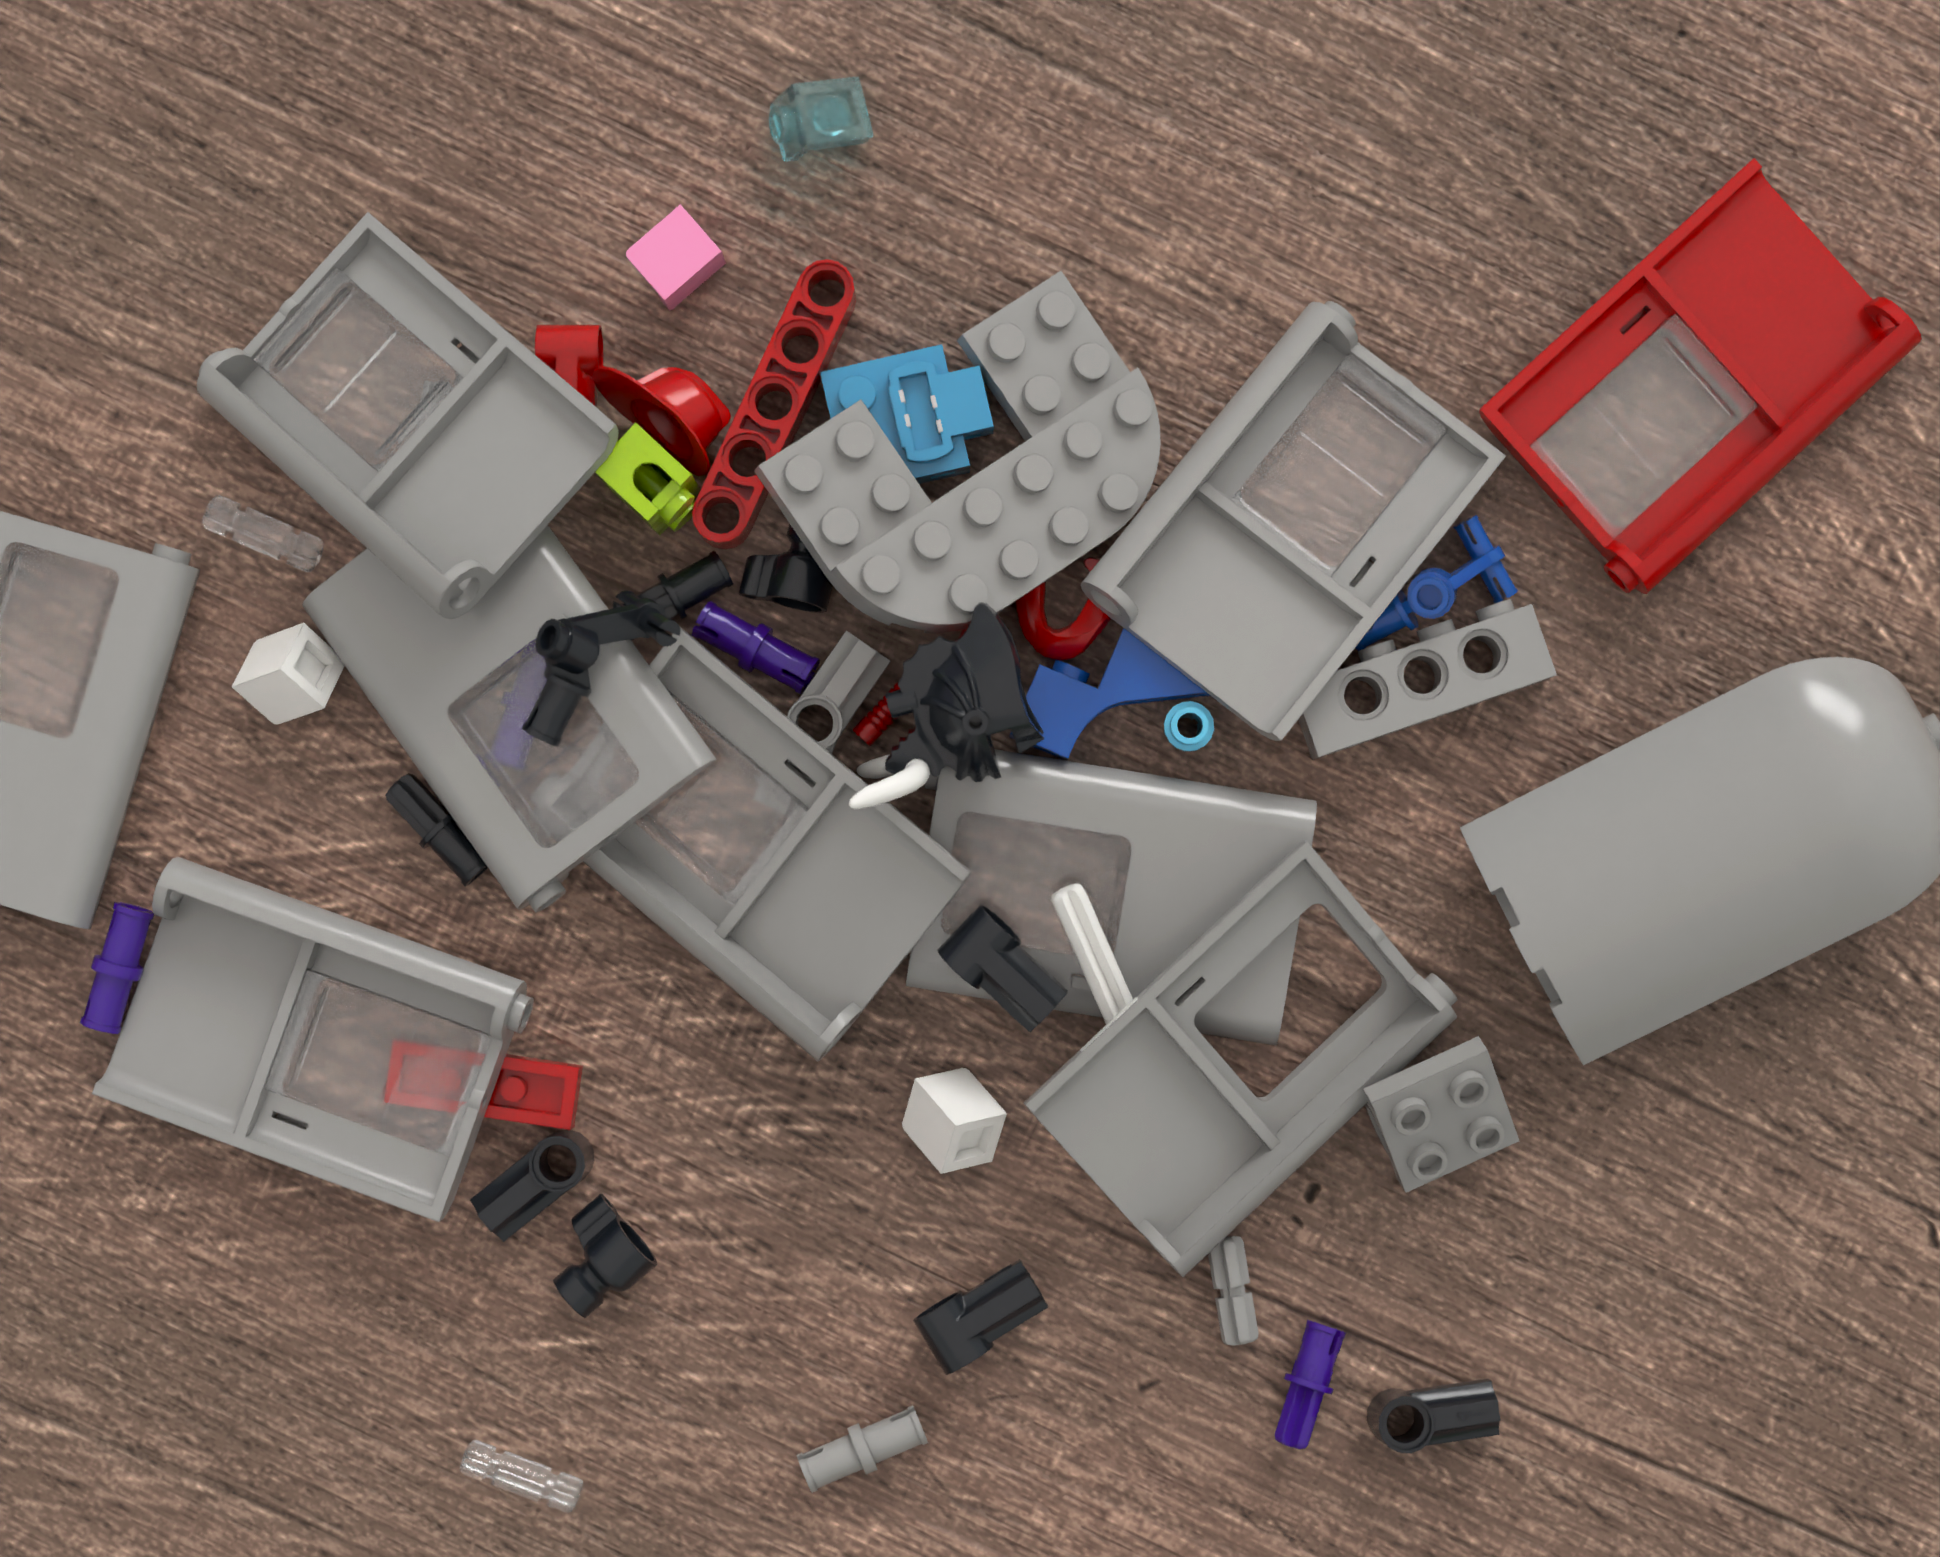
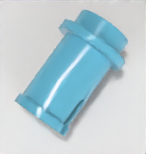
M1193 701L1181 702L1173 706L1167 713L1164 721V733L1169 743L1175 748L1186 752L1196 751L1204 747L1212 738L1214 731V721L1209 710L1202 704ZM1189 718L1197 720V734L1195 737L1187 738L1180 734L1177 728L1179 719Z

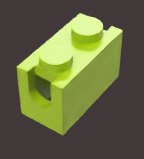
M636 422L616 442L611 454L595 471L602 482L659 536L668 527L674 532L678 531L691 519L696 501L695 498L701 490L692 474Z

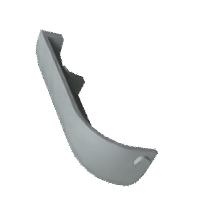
M1846 657L1808 659L1776 668L1460 827L1492 895L1495 894L1511 926L1509 929L1531 973H1536L1551 1001L1549 1005L1583 1066L1894 914L1914 901L1939 876L1940 722L1934 713L1924 718L1921 716L1904 685L1892 673L1871 662Z

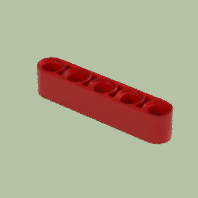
M829 259L815 261L807 266L800 275L696 498L692 511L693 523L703 540L712 547L725 550L742 544L751 533L769 494L757 475L744 477L733 471L732 462L734 456L743 448L754 447L763 451L766 460L792 444L822 380L820 372L826 371L854 311L856 294L853 277L848 269L837 261ZM822 280H834L845 289L844 296L833 306H819L810 298L811 290ZM795 336H809L816 340L819 345L813 359L799 364L785 357L784 350L789 340ZM773 391L784 392L792 399L791 410L786 416L778 420L766 419L758 412L760 400L764 395ZM728 503L739 509L738 524L728 533L718 534L710 531L706 525L707 513L717 504Z

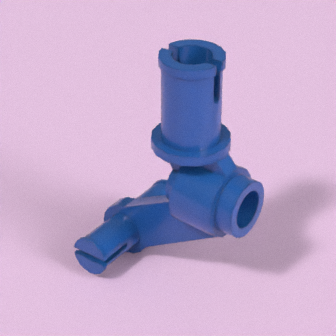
M1474 515L1468 518L1466 522L1464 520L1453 527L1457 531L1471 559L1450 574L1440 568L1425 569L1417 574L1408 587L1407 596L1402 589L1357 644L1355 648L1358 651L1406 626L1410 630L1418 628L1419 624L1415 613L1429 619L1443 616L1454 604L1457 598V588L1480 574L1489 590L1494 604L1518 592L1501 562L1505 554L1500 545L1493 547L1478 519V515Z

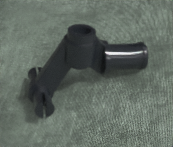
M629 590L621 591L616 595V598L624 602L626 606L613 601L612 609L566 619L547 620L538 631L535 643L537 653L545 659L546 669L543 676L547 678V681L522 729L545 743L559 746L562 741L561 737L581 697H589L592 691L588 668L596 662L599 656V645L640 637H652L661 646L668 647L673 645L677 639L666 631L680 636L679 624L666 617V612L660 604L649 598L640 599Z

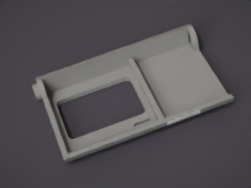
M1303 840L1024 1102V1105L1180 1276L1184 1277L1368 1103L1363 1088L1402 1071L1457 1019V1015L1451 1006L1458 999L1452 990L1434 973L1429 974L1425 979L1417 974L1306 840ZM1313 904H1321L1380 974L1382 979L1381 987L1268 1095L1256 1097L1197 1030L1194 1024L1195 1015Z

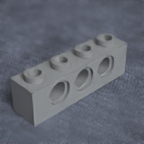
M1508 599L1475 611L1479 622L1456 630L1453 620L1450 619L1416 631L1420 642L1397 650L1392 639L1358 651L1361 663L1337 670L1298 719L1312 760L1556 676L1557 673L1533 605L1530 604L1515 609L1512 600ZM1468 641H1482L1491 649L1493 663L1487 673L1474 672L1465 664L1463 650ZM1409 661H1423L1433 670L1434 685L1428 693H1416L1406 685L1404 669ZM1350 681H1364L1373 688L1376 695V703L1370 713L1358 714L1347 706L1344 699V691Z

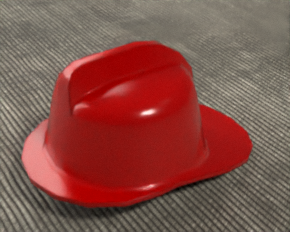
M600 366L593 370L592 379L598 391L618 412L633 424L636 422L690 473L703 476L709 472L710 463L706 451L718 437L720 431L729 423L731 415L729 409L705 381L693 372L677 367L660 368L639 380H635L631 376L610 367Z

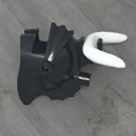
M980 602L975 606L972 621L966 632L959 639L950 641L939 635L930 643L919 644L916 653L911 658L903 661L904 671L898 681L900 690L887 693L885 696L892 718L913 713L916 727L909 729L908 736L900 737L899 745L892 746V754L872 759L857 767L858 775L863 778H888L866 786L853 795L849 801L851 808L862 809L901 798L922 787L928 780L930 772L934 777L940 775L944 767L950 766L956 771L955 777L957 780H962L966 776H970L974 782H982L988 775L994 779L1001 778L991 734L1011 729L1019 753L1044 740L1042 735L1044 731L1033 714L1025 696L1021 682L1020 657L1012 634L995 610L988 604Z

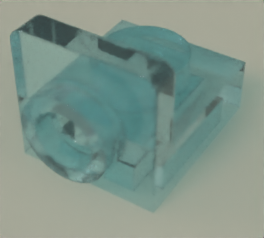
M859 76L795 83L790 85L770 104L769 130L774 142L779 144L784 162L797 161L809 150L864 144L874 136Z

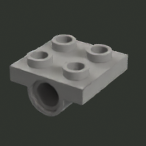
M1479 1036L1363 1088L1368 1101L1365 1105L1367 1113L1405 1193L1519 1142L1489 1052Z

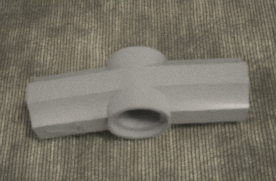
M846 630L798 701L788 711L787 717L798 725L799 715L806 707L820 705L826 708L832 715L833 728L827 738L817 742L832 754L844 729L891 661ZM788 760V762H789L793 767H795L799 772H801V773H802L806 778H808L812 783L816 784L810 777H808L804 772H802L798 767H796L790 760ZM764 772L753 799L782 813L793 816L799 809L800 800L768 773Z

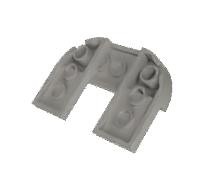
M1059 271L958 338L957 342L974 367L980 365L984 382L1025 442L933 503L925 494L862 399L761 463L754 472L834 588L849 603L871 618L888 626L894 623L908 628L924 630V633H946L966 629L972 621L973 611L977 604L980 602L986 603L997 614L1000 613L1003 609L1106 541L1120 530L1143 504L1154 481L1160 456V424L1153 395L1139 368L1137 367L1130 372L1062 271Z

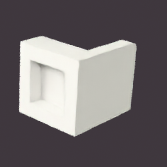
M303 622L255 641L232 688L270 722L278 725L324 709L345 665L335 651Z
M959 1068L915 1078L902 1127L940 1174L992 1162L1007 1113L968 1069Z

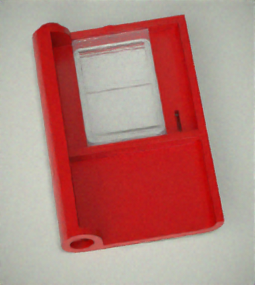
M1755 158L1745 165L1479 409V414L1490 431L1608 561L1603 566L1606 574L1621 590L1628 594L1634 589L1643 594L1649 593L1922 340L1921 333L1916 324L1898 305L1885 297L1872 299L1768 183L1762 174V166Z

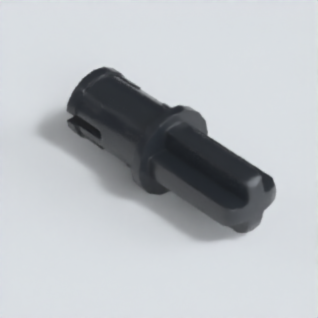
M712 551L708 556L668 578L663 573L657 576L659 583L636 596L640 599L649 598L660 604L664 608L667 618L671 619L679 615L682 620L687 617L685 612L687 609L734 584L716 551Z
M408 773L390 787L386 793V799L423 838L419 845L423 849L430 846L459 877L465 887L470 885L488 869L448 810L415 775Z

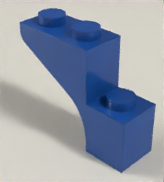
M1123 628L1098 688L1086 684L1090 674L1073 665L1055 660L1052 669L1039 664L1026 699L1044 731L1042 734L1044 740L1032 747L1067 761L1077 738L1084 728L1098 715L1111 708L1210 695ZM1011 731L1009 737L1012 738V739H1014V736H1013L1012 731Z

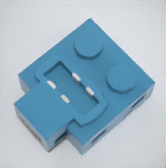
M942 344L820 372L830 418H833L862 399L919 484L970 473V463L964 440L993 434L994 425L980 365L948 372Z

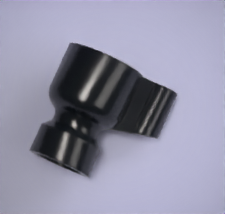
M790 523L787 537L791 542V546L787 552L747 557L739 590L740 596L754 600L770 601L806 612H827L833 585L822 572Z
M599 1194L571 1219L573 1228L584 1250L585 1259L580 1265H569L553 1279L561 1296L584 1318L603 1304L604 1294L607 1291L622 1292L629 1290L657 1266V1260L649 1247L634 1229L620 1217L615 1207L603 1194Z

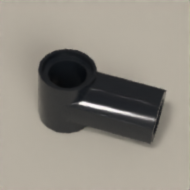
M980 904L937 951L948 966L963 980L976 989L982 987L1017 1022L1031 1032L1052 1012L1066 996L1068 990L1020 946L1022 944L1021 939L998 915L985 905Z
M558 1130L547 1136L470 1199L478 1217L490 1232L496 1234L503 1242L507 1241L567 1191L586 1178L591 1172L594 1163L593 1148L585 1136L573 1130ZM552 1145H563L573 1152L576 1157L577 1166L572 1176L563 1177L550 1169L547 1154Z
M1019 1259L988 1277L984 1282L963 1294L962 1291H958L937 1302L919 1314L913 1321L944 1373L949 1375L985 1354L994 1346V1340L1048 1308V1304Z
M1490 1379L1407 1391L1390 1388L1378 1393L1372 1399L1367 1409V1423L1370 1431L1379 1441L1399 1453H1413L1429 1445L1499 1435V1423L1501 1420L1498 1399ZM1410 1405L1414 1413V1422L1411 1429L1400 1436H1391L1387 1429V1419L1390 1412L1398 1406Z

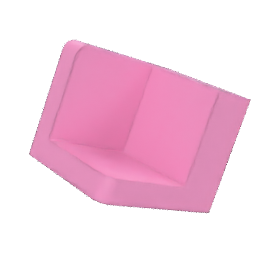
M681 204L626 251L628 260L658 293L660 300L669 311L674 309L726 264L722 251Z

